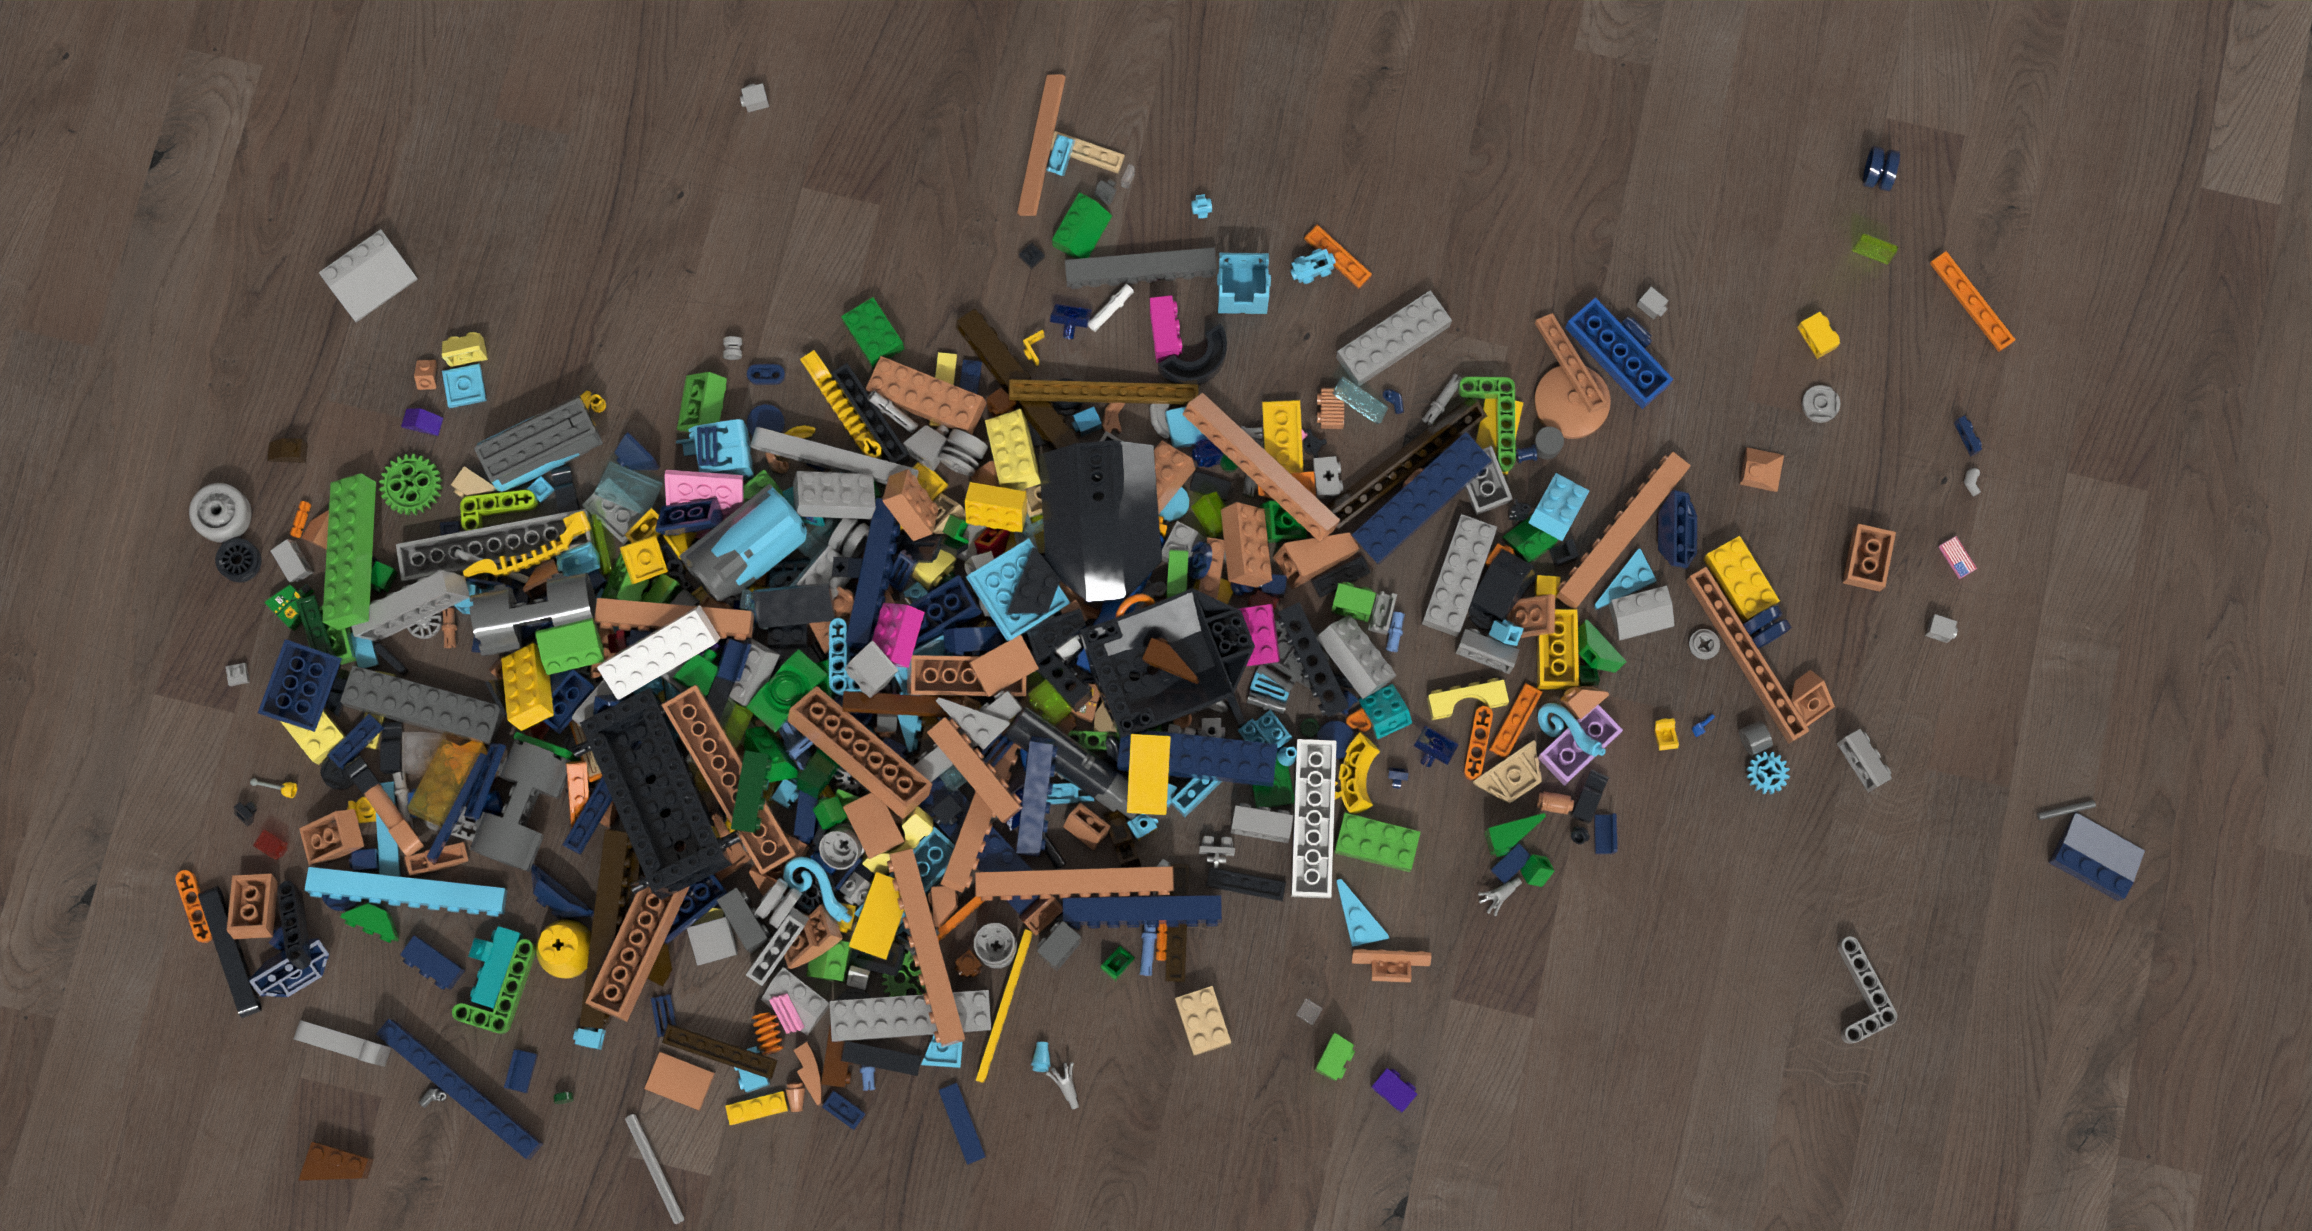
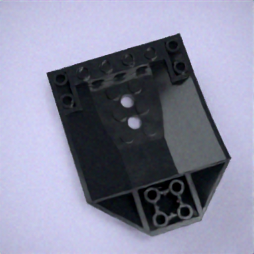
M1116 440L1075 443L1039 454L1046 562L1059 576L1060 581L1087 603L1126 600L1162 562L1154 445ZM1095 475L1103 477L1099 482H1094L1092 478ZM1101 492L1104 494V498L1101 501H1095L1093 495Z
M1193 588L1137 611L1080 630L1090 671L1103 705L1120 738L1167 723L1233 696L1255 648L1240 610ZM1159 637L1167 640L1168 645L1172 647L1197 676L1199 683L1195 684L1157 668L1158 672L1155 675L1149 674L1147 672L1149 664L1144 663L1142 658L1151 638L1157 640ZM1129 673H1138L1139 680H1131L1129 678Z

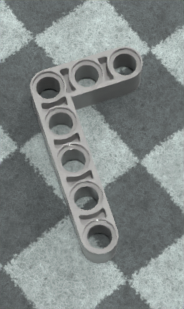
M1846 937L1839 941L1838 951L1872 1013L1842 1030V1040L1847 1044H1852L1894 1024L1897 1020V1013L1858 940L1854 937ZM1846 941L1852 944L1851 951L1845 949L1844 943ZM1855 959L1861 961V969H1857L1854 966ZM1865 976L1871 979L1869 987L1863 982ZM1874 994H1877V995L1880 996V998H1881L1880 1004L1874 1003V1001H1873V996H1874ZM1883 1012L1889 1013V1022L1883 1020ZM1867 1020L1871 1021L1873 1024V1029L1871 1031L1867 1030L1865 1027V1023ZM1850 1029L1854 1030L1856 1033V1037L1854 1040L1848 1037V1031Z
M302 1020L299 1021L293 1038L294 1040L384 1067L391 1051V1047Z

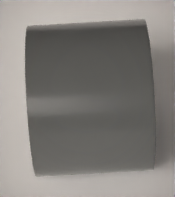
M1544 427L1537 433L1533 442L1537 450V456L1549 460L1555 458L1560 453L1564 445V437L1560 430L1555 427Z
M1761 720L1739 729L1740 739L1751 756L1773 746L1771 735Z

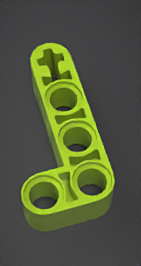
M529 490L465 497L460 503L462 527L465 531L483 528L482 516L532 511L538 506V500ZM528 497H530L531 500L526 504L524 501H527ZM508 499H513V503L510 506H505V502ZM489 501H494L493 507L486 508V504ZM475 503L474 509L468 511L467 506ZM471 522H476V526L473 529H468V525Z

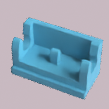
M1057 135L1047 171L1061 176L1065 175L1076 140Z
M591 542L556 556L557 569L559 572H563V576L589 573L600 568L599 553Z

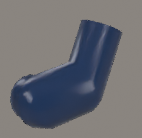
M1386 389L1383 392V398L1394 405L1395 414L1404 413L1402 396L1392 389Z

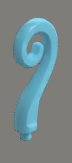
M1547 703L1539 709L1538 722L1545 734L1550 737L1560 736L1564 731L1563 719L1577 745L1584 752L1594 757L1598 754L1601 756L1605 754L1606 750L1602 748V744L1589 737L1565 707L1557 703ZM1549 713L1556 714L1551 717V721L1555 724V729L1548 723Z
M796 857L788 861L784 868L783 877L790 889L795 888L803 892L810 888L812 876L808 871L804 870L801 872L803 878L801 884L794 881L793 872L798 867H805L811 870L818 879L823 903L828 913L838 922L844 920L846 923H849L852 916L847 914L849 909L836 900L828 876L819 863L807 857Z

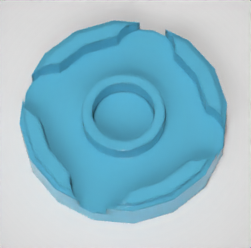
M1182 487L1159 514L1160 517H1164V521L1174 522L1186 515L1189 509V497Z

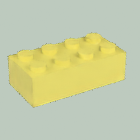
M1019 409L985 420L999 485L1002 488L1023 490L1041 484L1028 422L1022 410Z
M323 709L315 732L281 722L308 757L318 765L346 737L325 709Z

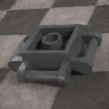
M1275 620L1276 631L1282 633L1277 640L1280 662L1261 664L1256 672L1260 675L1264 674L1278 683L1288 693L1296 682L1310 689L1312 686L1310 679L1306 681L1301 676V670L1304 669L1302 662H1297L1293 652H1296L1293 644L1289 645L1285 637L1288 634L1286 628H1281L1279 622ZM1291 622L1290 629L1292 630L1293 627L1300 629V622ZM1313 630L1316 637L1320 635L1319 633ZM1302 638L1298 641V646L1305 649L1309 646V641ZM1323 651L1327 661H1329L1331 657ZM1309 656L1306 659L1307 664L1310 663L1314 656ZM1270 665L1271 667L1275 668L1276 670L1290 678V681L1288 682L1275 672L1271 671L1267 668V666Z

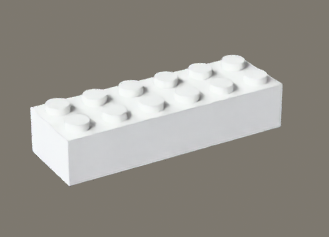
M699 605L606 659L597 668L617 700L716 644L720 636Z

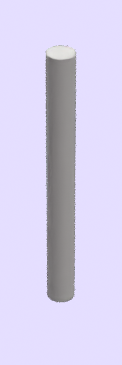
M459 549L456 550L454 555L473 564L483 560ZM518 572L510 573L507 576L525 584L530 578Z

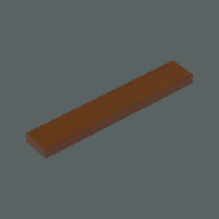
M844 691L842 712L952 718L936 702L939 697L876 693L869 698L863 692ZM940 697L961 705V698Z

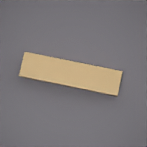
M1057 131L1054 132L1051 151H1053L1057 135L1059 134L1076 140L1071 158L1119 173L1125 158L1124 154Z

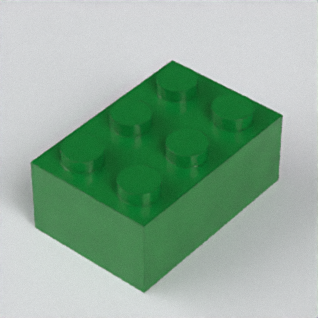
M874 297L841 316L843 324L872 369L876 367L880 356L890 359L905 349L903 342Z

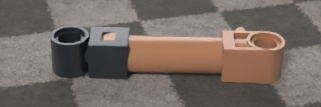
M359 755L345 764L343 767L372 805L406 857L408 858L424 847L409 823L403 818L384 791L383 786L364 759Z

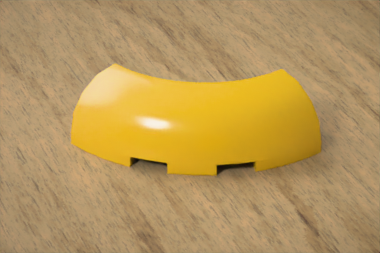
M1361 732L1348 746L1347 754L1339 771V780L1341 781L1340 794L1345 807L1352 814L1361 813L1373 805L1367 793L1366 779L1373 759L1380 752L1373 742Z

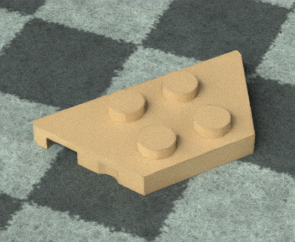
M1535 740L1474 780L1473 784L1508 804L1540 784L1542 778L1539 770Z

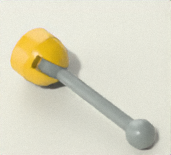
M256 778L250 780L252 786L261 785L279 789L282 795L288 798H294L297 792L296 783L286 782L279 786L258 781Z

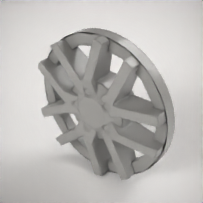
M439 612L436 616H430L416 623L417 627L413 630L408 627V631L419 639L433 637L441 628V613ZM432 619H438V623H432ZM430 626H437V628L432 632ZM428 628L429 634L425 635L424 629ZM421 630V635L415 634L417 631Z

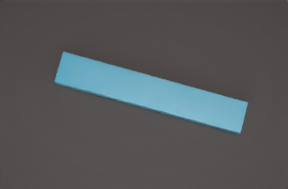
M394 782L381 783L384 791L396 806ZM376 813L380 875L401 877L399 846Z

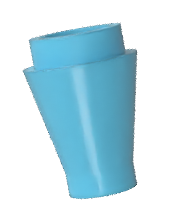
M1294 747L1281 748L1277 754L1279 763L1284 766L1292 765L1296 760L1297 751Z
M1037 1042L1031 1063L1033 1071L1048 1072L1051 1066L1047 1042Z

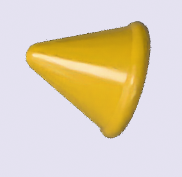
M697 532L663 536L681 560L679 556L690 548Z

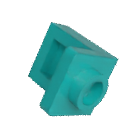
M474 938L468 957L487 962L494 943Z

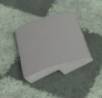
M727 917L687 928L697 966L738 954Z

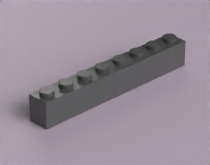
M1215 247L1065 260L1067 287L1072 289H1079L1082 286L1088 285L1090 287H1099L1101 284L1116 286L1127 282V284H1136L1138 281L1153 283L1160 279H1165V281H1173L1176 278L1189 280L1195 276L1210 278L1216 275L1217 272Z

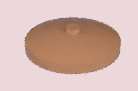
M1561 366L1553 368L1546 373L1536 388L1534 407L1538 419L1544 427H1555L1560 430L1564 438L1578 439L1586 437L1598 430L1608 416L1611 401L1608 387L1602 377L1586 367L1608 403L1607 407L1589 413Z

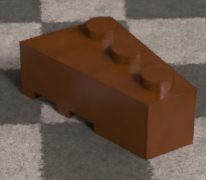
M311 1142L298 1181L368 1179L374 1159L318 1142Z

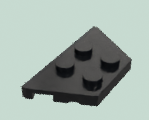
M1034 547L1029 551L1005 612L1006 615H1046L1049 611L1061 579Z

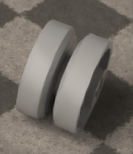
M843 518L833 532L828 545H831L839 554L842 552V557L858 558L867 544L870 526L865 523L858 525V519Z
M781 878L778 879L773 887H770L755 912L761 918H766L770 911L773 910L774 914L769 919V923L777 929L802 895L800 891L792 888L785 897L783 893L787 889L788 883Z

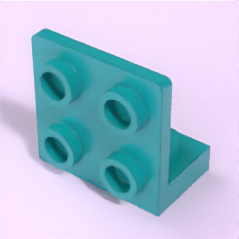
M1393 684L1374 692L1364 699H1359L1361 707L1371 721L1377 739L1412 724L1409 709Z

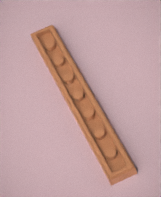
M1063 74L1047 75L1017 212L1020 216H1036L1066 78Z

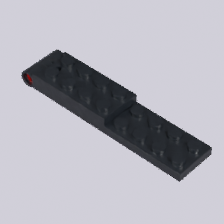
M810 558L782 559L770 569L769 588L789 587L810 563ZM809 623L768 627V647L780 655L769 681L796 651L800 650L808 657Z

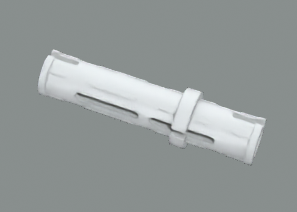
M1125 284L1119 292L1110 297L1111 300L1087 323L1090 329L1096 332L1119 307L1121 308L1124 305L1123 303L1134 293L1128 284Z

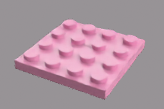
M678 470L665 471L666 505L717 498L723 513V520H725L744 504L743 475ZM700 530L695 538H702L711 530Z

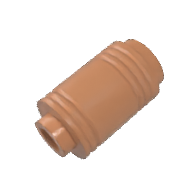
M1546 791L1543 793L1539 792L1537 808H1541L1542 811L1568 815V811L1572 812L1574 800H1570V795Z

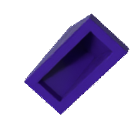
M421 408L406 409L401 427L439 436L444 418Z

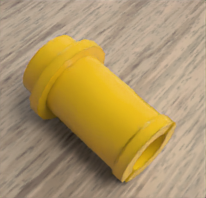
M597 394L590 397L592 409L598 413L603 412L606 408L605 400Z

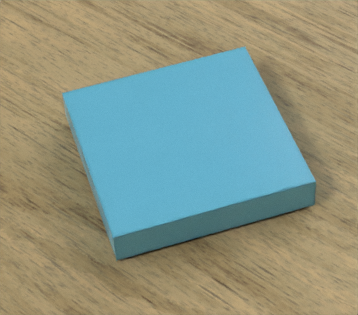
M480 364L442 371L449 408L487 401Z

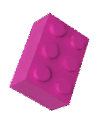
M1172 296L1150 298V317L1156 363H1161L1173 354L1179 359V354H1182L1181 337L1177 338V336H1180L1179 319L1175 320L1178 313L1177 302H1173Z
M883 603L872 641L895 667L909 668L925 612L909 605Z

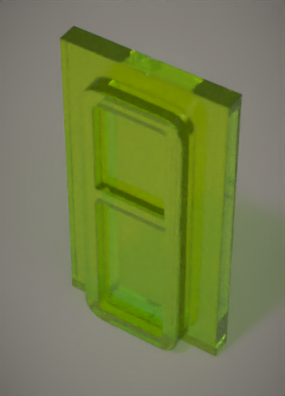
M596 514L592 515L591 524L603 577H606L607 574H611L612 568L601 520H597Z

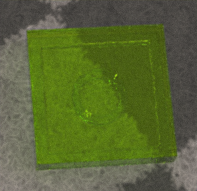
M1862 234L1854 245L1852 252L1888 265L1896 254L1898 246Z

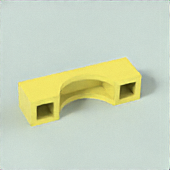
M1498 678L1487 680L1485 684L1473 682L1468 684L1469 687L1465 688L1454 686L1449 688L1450 691L1442 692V689L1431 691V694L1427 697L1431 719L1437 720L1451 717L1454 705L1464 698H1476L1490 709L1506 706L1509 703L1504 680L1499 681Z
M919 806L902 820V827L905 832L903 836L904 843L870 860L866 853L863 854L862 864L874 874L876 872L888 874L887 861L890 860V854L916 848L920 839L924 836L927 837L932 832L933 818Z

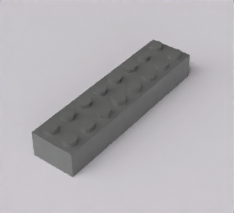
M353 665L340 701L348 708L482 743L487 746L495 743L503 719V714L496 704Z

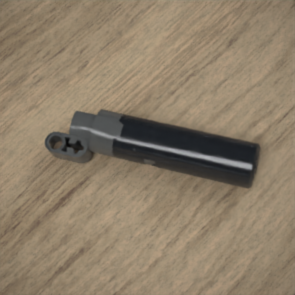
M1023 707L1018 712L1005 732L1006 738L1026 752H1029L1032 736L1055 739V746H1058L1057 757H1053L1052 762L1053 765H1056L1055 772L1113 812L1117 809L1131 820L1137 815V813H1127L1128 777L1029 708ZM1145 814L1153 819H1157L1160 816L1156 814Z

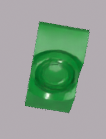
M798 650L780 667L771 680L758 691L747 705V709L776 733L788 720L790 708L816 686L818 687L828 674L803 652Z

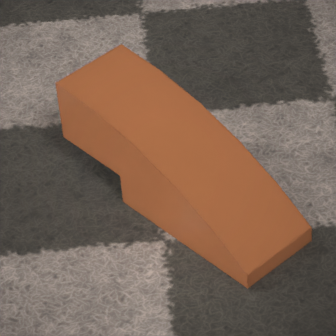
M464 842L444 846L435 864L428 861L427 855L430 850L411 855L408 858L405 857L403 860L407 877L413 878L468 862Z
M806 1042L793 1050L803 1066L797 1073L817 1106L823 1104L821 1072L816 1056L810 1044Z

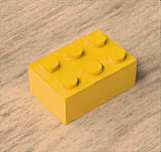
M970 482L965 498L966 523L974 526H986L992 529L998 528L1011 532H1023L1027 517L1026 491Z

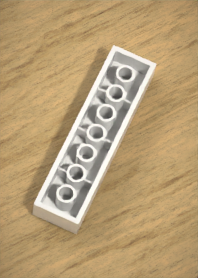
M1297 739L1291 897L1331 898L1336 741Z

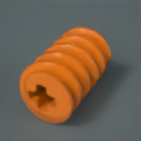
M763 1013L752 1017V1019L758 1020L753 1026L760 1028L755 1031V1034L761 1035L757 1042L763 1043L758 1047V1050L765 1051L762 1055L777 1053L784 1048V1046L777 1045V1043L782 1041V1038H776V1035L781 1032L780 1030H774L779 1023L772 1021L777 1018V1015H772L771 1013Z

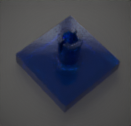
M1055 304L1050 322L1064 324L1063 338L1074 339L1076 326L1088 327L1092 310Z
M1427 726L1424 727L1414 744L1416 748L1425 752L1420 760L1423 765L1429 758L1426 767H1432L1435 759L1448 765L1459 746Z

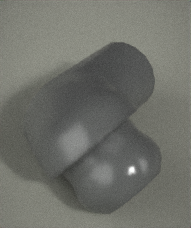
M430 1088L418 1103L426 1108L431 1101H444L447 1098V1093L441 1088Z

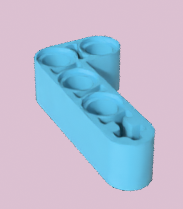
M841 618L832 620L829 625V686L838 696H843L844 691L862 692L860 688H855L856 682L848 676L845 667L850 662V647L845 642L849 626ZM842 625L843 628L840 629V634H839V632H838L836 629H839L840 626ZM844 644V648L841 651H836L837 645ZM838 663H844V667L841 670H836ZM838 682H844V686L841 689H836Z

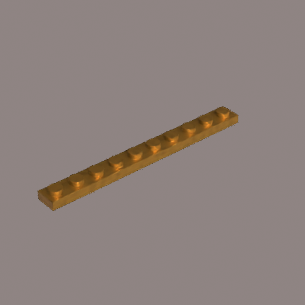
M1009 380V400L1188 405L1190 401L1198 396V384Z

